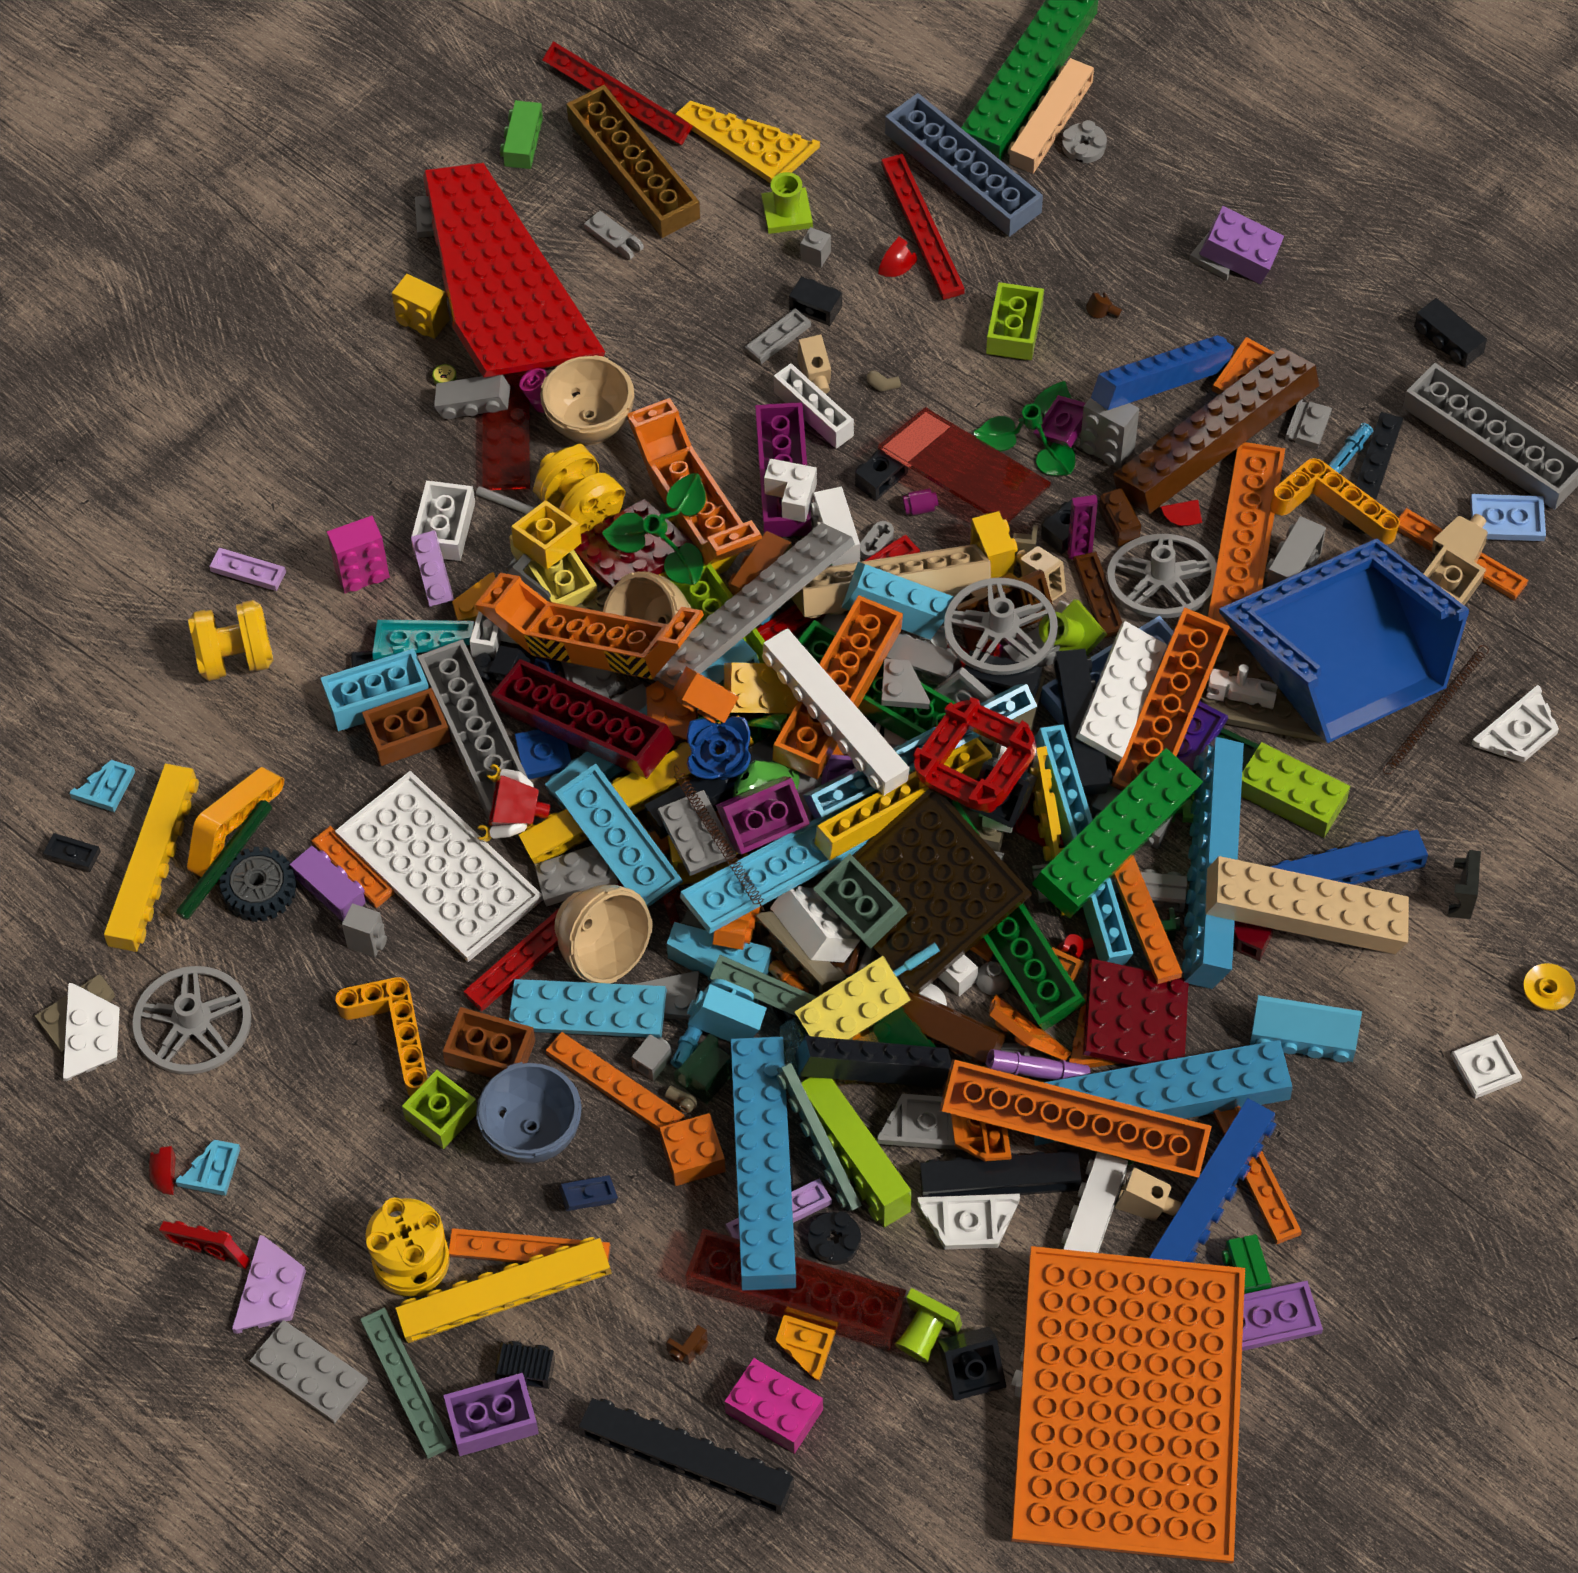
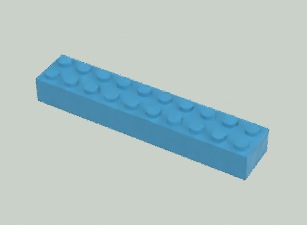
M1215 737L1209 745L1205 746L1203 752L1196 756L1193 765L1196 775L1203 783L1195 792V798L1191 806V814H1194L1190 827L1192 844L1188 852V857L1191 859V867L1187 873V881H1190L1189 890L1186 895L1188 912L1184 920V925L1187 927V935L1183 941V949L1186 950V954L1182 963V973H1184L1185 982L1213 989L1232 970L1235 921L1205 914L1207 868L1218 856L1238 860L1244 743Z
M783 1037L731 1039L742 1291L796 1288L786 1089H782L777 1080V1075H779L777 1068L785 1065Z
M1280 1040L1044 1082L1183 1119L1214 1114L1215 1110L1222 1112L1233 1110L1237 1106L1242 1108L1247 1098L1260 1105L1290 1100L1292 1093V1083ZM1032 1135L1035 1146L1059 1142Z

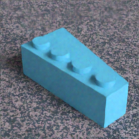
M674 922L667 941L669 959L692 971H699L707 976L710 981H712L710 976L719 955L768 975V968L772 963V948L751 942L750 944L745 943L743 950L714 945V932L709 934L706 930ZM754 998L753 1002L758 1004L759 1000Z

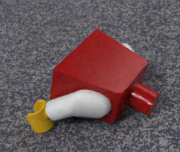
M495 764L490 766L492 770L497 771L494 776L487 775L492 782H496L488 823L492 827L478 826L477 829L486 830L484 837H477L479 840L487 842L492 838L511 837L524 832L527 827L532 825L534 816L548 818L550 804L537 802L539 790L534 788L533 783L522 772L509 769L501 770Z

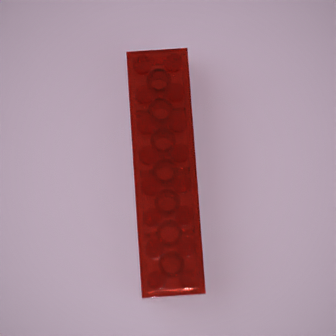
M702 1229L685 1275L686 1288L779 1317L787 1315L835 1330V1334L887 1350L891 1349L906 1305L907 1290L795 1256L796 1288L742 1291L740 1239Z

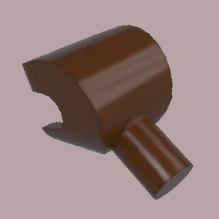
M1103 292V297L1099 293H1092L1086 305L1087 312L1094 318H1103L1107 313L1119 317L1122 311L1121 308L1112 304L1105 292Z

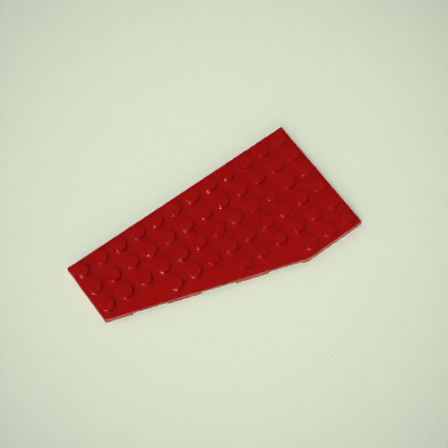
M477 163L425 170L423 180L433 216V231L436 246L439 247L443 267L442 276L453 317L452 326L482 376L491 377L536 368L559 366L565 361L577 357L595 355L604 357L605 350L485 164Z

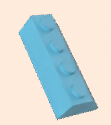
M858 562L841 608L850 611L856 598L860 595L903 613L902 630L931 640L943 624L946 610L954 596Z
M414 648L321 677L325 695L338 731L363 724L362 712L429 689Z
M1258 995L1250 1045L1280 1040L1283 1053L1286 1054L1299 1053L1308 1055L1311 1058L1325 1057L1334 1059L1337 1062H1353L1362 1011Z

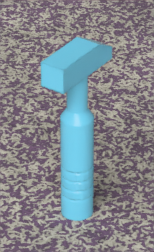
M934 942L926 949L906 960L901 967L893 972L896 976H899L906 970L915 968L940 952L938 946Z

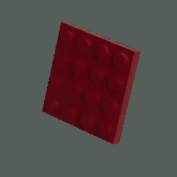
M645 499L608 518L603 523L597 524L592 530L581 533V544L574 549L583 565L610 590L621 580V577L629 573L639 571L659 575L665 572V559L670 553L675 552L661 537H655L649 533L644 535L646 540L645 546L635 553H626L615 548L604 537L602 532L619 516L625 513H636L643 519L651 514L660 516L661 513ZM667 518L665 519L668 525L665 535L678 549L685 543L693 544Z
M1091 959L1088 965L1083 1055L1133 1066L1185 1057L1189 983L1185 982V978H1178L1157 984L1152 971Z

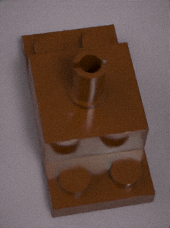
M1041 569L1017 578L1012 573L999 577L1019 580L1033 586L1044 594L1052 604L1045 574ZM994 585L992 586L993 599L999 597L997 587ZM1002 585L1003 592H1005L1006 598L1013 602L1014 609L1028 604L1035 605L1040 603L1033 595L1022 589ZM988 586L970 593V600L958 604L955 611L966 612V610L989 612ZM1040 618V619H1038V620H1035V621H1033V622H1031V623H1029V624H1026V625H1024V626H1021V627H1019V628H1020V629H1023V628L1028 627V626H1030V625H1032V624H1035V623L1041 621L1042 618ZM960 626L966 649L969 652L970 650H975L984 631Z

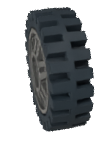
M253 847V852H250L249 848L244 849V854L241 855L239 853L220 877V889L224 902L235 916L239 917L240 915L243 920L247 921L250 917L252 922H258V918H261L263 922L268 921L267 916L269 915L274 919L278 917V911L281 914L286 911L285 906H290L292 898L295 897L296 880L293 869L290 868V862L287 861L286 857L283 854L280 855L276 850L271 852L268 847H264L263 851H260L259 847ZM256 883H262L259 886H254Z

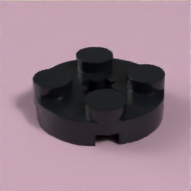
M843 1211L829 1212L812 1221L808 1234V1245L815 1258L826 1261L830 1265H841L854 1258L861 1244V1231L858 1224L848 1213ZM833 1233L841 1236L839 1243L836 1244L833 1240L828 1241L827 1238Z

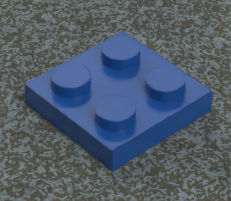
M539 729L515 734L520 762L528 779L560 773L571 762L567 742Z

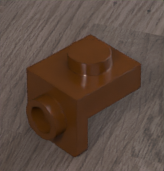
M697 1325L683 1346L669 1338L666 1342L668 1355L678 1363L683 1361L690 1365L697 1354L699 1356L702 1355L708 1346L707 1330Z

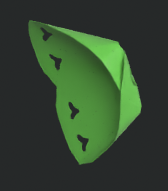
M754 760L736 778L733 798L783 776L791 777L796 789H798L799 772L793 769L792 777L788 772L791 768L777 762ZM749 772L748 778L741 780L742 775Z

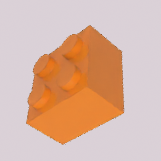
M687 666L672 690V693L678 696L677 702L692 711L698 708L697 713L713 723H716L717 719L725 723L739 698L730 690Z
M710 1113L659 1127L661 1143L675 1186L726 1172L725 1158Z

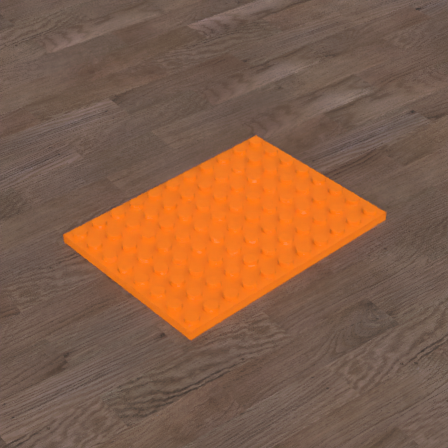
M1031 1246L1011 1541L1229 1564L1234 1562L1245 1268Z

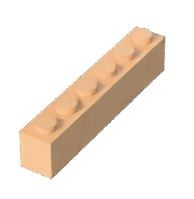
M1071 58L1065 66H1061L1057 79L1055 81L1052 80L1049 85L1048 93L1040 98L1036 111L1031 112L1027 125L1021 127L1017 140L1015 142L1012 141L1008 149L1010 165L1034 174L1093 83L1094 67Z

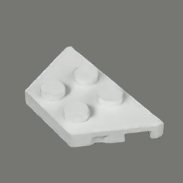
M1539 685L1534 687L1473 739L1472 745L1523 763L1556 736L1559 730L1555 719L1551 717L1548 703L1545 704L1541 687Z
M69 983L63 1081H69L76 1075L83 1072L88 1073L102 1064L106 1065L117 1060L120 1008L73 983Z
M1020 1194L918 1197V1206L945 1250L998 1248L1019 1204Z

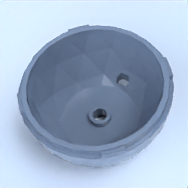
M520 1062L507 1066V1069L502 1070L488 1082L479 1097L476 1114L479 1128L486 1142L497 1153L506 1159L518 1163L533 1164L557 1156L569 1145L578 1130L582 1107L577 1088L565 1074L547 1065L536 1063L523 1064ZM501 1110L506 1111L503 1118L499 1115ZM533 1125L537 1127L533 1131L527 1129L529 1126Z

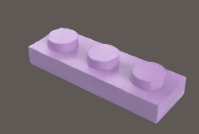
M436 531L412 536L411 539L429 606L433 607L453 601L454 597Z
M222 548L218 549L209 566L211 572L277 591L286 574L285 567Z

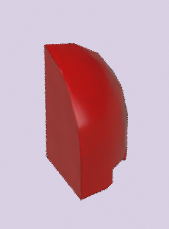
M900 236L886 251L879 266V275L885 277L903 275L917 262L916 253L913 252L911 254L910 250L906 247L908 242Z
M1198 499L1161 506L1164 516L1174 524L1189 526L1202 523Z
M172 1146L159 1148V1153L157 1154L151 1152L149 1161L151 1183L155 1189L169 1195H174L176 1156Z

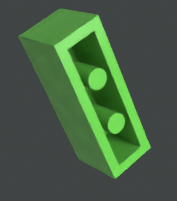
M515 100L514 108L509 110L508 121L510 124L505 127L504 139L506 141L505 144H501L500 156L504 157V165L506 167L531 169L543 120L542 103Z

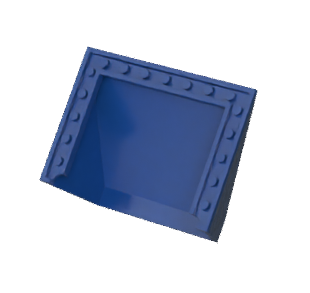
M1374 539L1219 608V613L1312 731L1329 743L1445 689L1469 609L1379 539Z

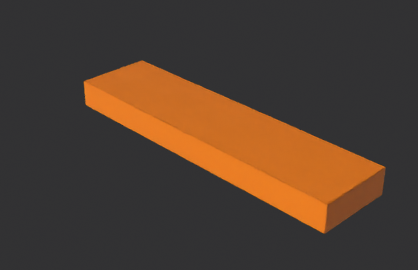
M331 826L311 840L312 845L318 851L323 850L329 856L334 866L339 865L345 870L352 882L357 881L365 890L363 893L364 897L375 908L395 894L394 889L335 833Z

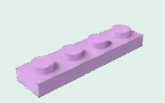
M820 1178L791 1192L793 1223L832 1204V1199ZM739 1218L726 1223V1229L739 1250Z

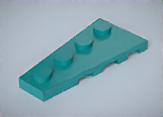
M377 620L373 660L382 659L413 648L416 653L428 652L462 639L466 646L470 645L474 621Z

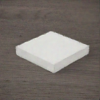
M1498 1034L1451 1053V1057L1474 1099L1517 1083L1522 1079V1075Z

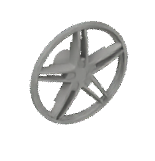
M1174 534L1146 535L1126 543L1113 555L1107 572L1108 586L1114 598L1132 612L1152 618L1161 616V618L1179 617L1184 607L1196 611L1211 599L1217 563L1204 546L1192 539ZM1159 541L1158 545L1151 552V561L1136 557H1123L1126 552L1140 544ZM1163 541H1168V545H1163ZM1173 541L1194 548L1206 560L1175 562L1176 553L1173 549ZM1115 569L1143 578L1133 588L1134 591L1128 597L1121 592L1116 583ZM1211 573L1208 588L1199 598L1194 600L1182 580ZM1173 587H1176V589L1178 590V592L1181 594V596L1185 599V601H1186L1188 604H1186V603L1180 598V595L1173 589ZM1160 588H1164L1180 607L1158 609L1140 604Z
M1009 578L985 579L965 587L950 602L944 619V633L952 652L969 667L988 674L1009 675L1023 672L1036 666L1050 653L1057 637V616L1050 601L1033 586ZM994 585L997 587L999 597L993 599L992 586ZM1002 585L1022 589L1033 595L1040 603L1035 605L1028 604L1014 609V604L1010 599L1006 598ZM988 586L989 612L955 611L958 604L967 595ZM1048 615L1050 621L1049 636L1044 646L1039 650L1032 643L1033 640L1019 627ZM952 624L984 631L972 656L968 655L955 640ZM1016 637L1030 652L1034 654V656L1031 655L1027 650H1025L1024 647L1013 638ZM988 639L992 640L993 642L986 650L984 656L980 661L977 660ZM1002 639L1028 658L1025 661L1011 665L984 663Z
M205 966L183 967L162 975L143 992L133 1014V1032L137 1045L143 1055L157 1067L177 1074H198L223 1065L243 1046L251 1026V1008L243 988L228 974ZM189 974H193L194 994L188 993ZM198 974L213 976L224 981L236 994L228 997L222 996L202 1003ZM183 976L181 995L177 997L174 1005L146 1003L150 996L164 983ZM239 1000L241 1001V1002L236 1003V1004H234V1005H232V1006H230V1007L227 1006V1005L233 1004V1003H235V1002H237V1001H239ZM242 1007L243 1020L241 1029L234 1042L228 1048L220 1034L210 1024V1021ZM222 1008V1009H220V1010H218V1011H215V1012L211 1013L212 1010H216V1009ZM143 1010L151 1011V1012H157V1013H164V1014H172V1016H171V1017H167V1016L158 1015V1014H154V1013H153V1014H149V1013L143 1012ZM141 1017L173 1025L157 1055L148 1047L143 1038ZM205 1032L211 1035L224 1051L220 1054L203 1036ZM192 1034L217 1056L198 1064L185 1065L170 1062ZM181 1035L182 1037L180 1038V1040L176 1043V1045L172 1048L171 1053L164 1060V1056L167 1054V1052L173 1045L177 1036Z

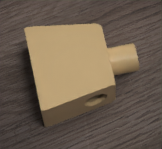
M822 335L799 339L797 361L801 372L825 394L830 391L828 384L831 378V367Z
M1474 514L1470 521L1462 516L1456 517L1435 537L1431 552L1437 555L1446 544L1477 563L1487 540L1488 532L1483 529L1486 519L1479 514Z
M1035 547L1029 552L1022 549L1016 554V562L1021 566L1022 577L1039 569L1044 572L1052 602L1066 592L1064 566L1060 559L1041 547Z
M1133 1168L1122 1185L1115 1208L1156 1221L1161 1212L1175 1217L1181 1202L1168 1197L1171 1190L1169 1184L1137 1168Z

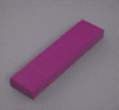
M1096 495L1072 498L1067 547L1069 559H1073V556L1093 552L1098 503Z

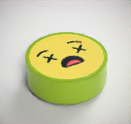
M439 365L433 371L435 384L455 381L457 379L456 371L450 365Z

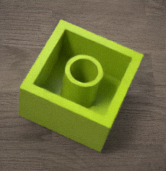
M436 1070L402 1105L405 1120L442 1149L477 1115L476 1099L439 1070Z

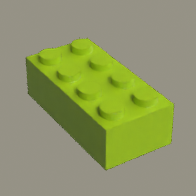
M1261 742L1242 772L1241 797L1325 838L1347 802L1350 790L1349 785Z

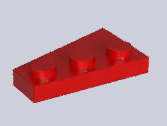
M163 1221L159 1228V1231L170 1243L200 1253L204 1249L207 1253L213 1255L215 1259L225 1262L226 1257L233 1259L237 1263V1267L247 1269L251 1261L232 1240L233 1237L225 1231L218 1230V1232H212L199 1225L194 1228L181 1221H175L174 1223Z

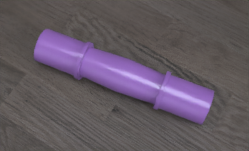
M991 1049L986 1060L987 1068L1013 1075L1022 1074L1036 1078L1060 1080L1090 1074V1067L1088 1065L1066 1062L1065 1060L1054 1061L1042 1057L1025 1056L1019 1052L1013 1053Z

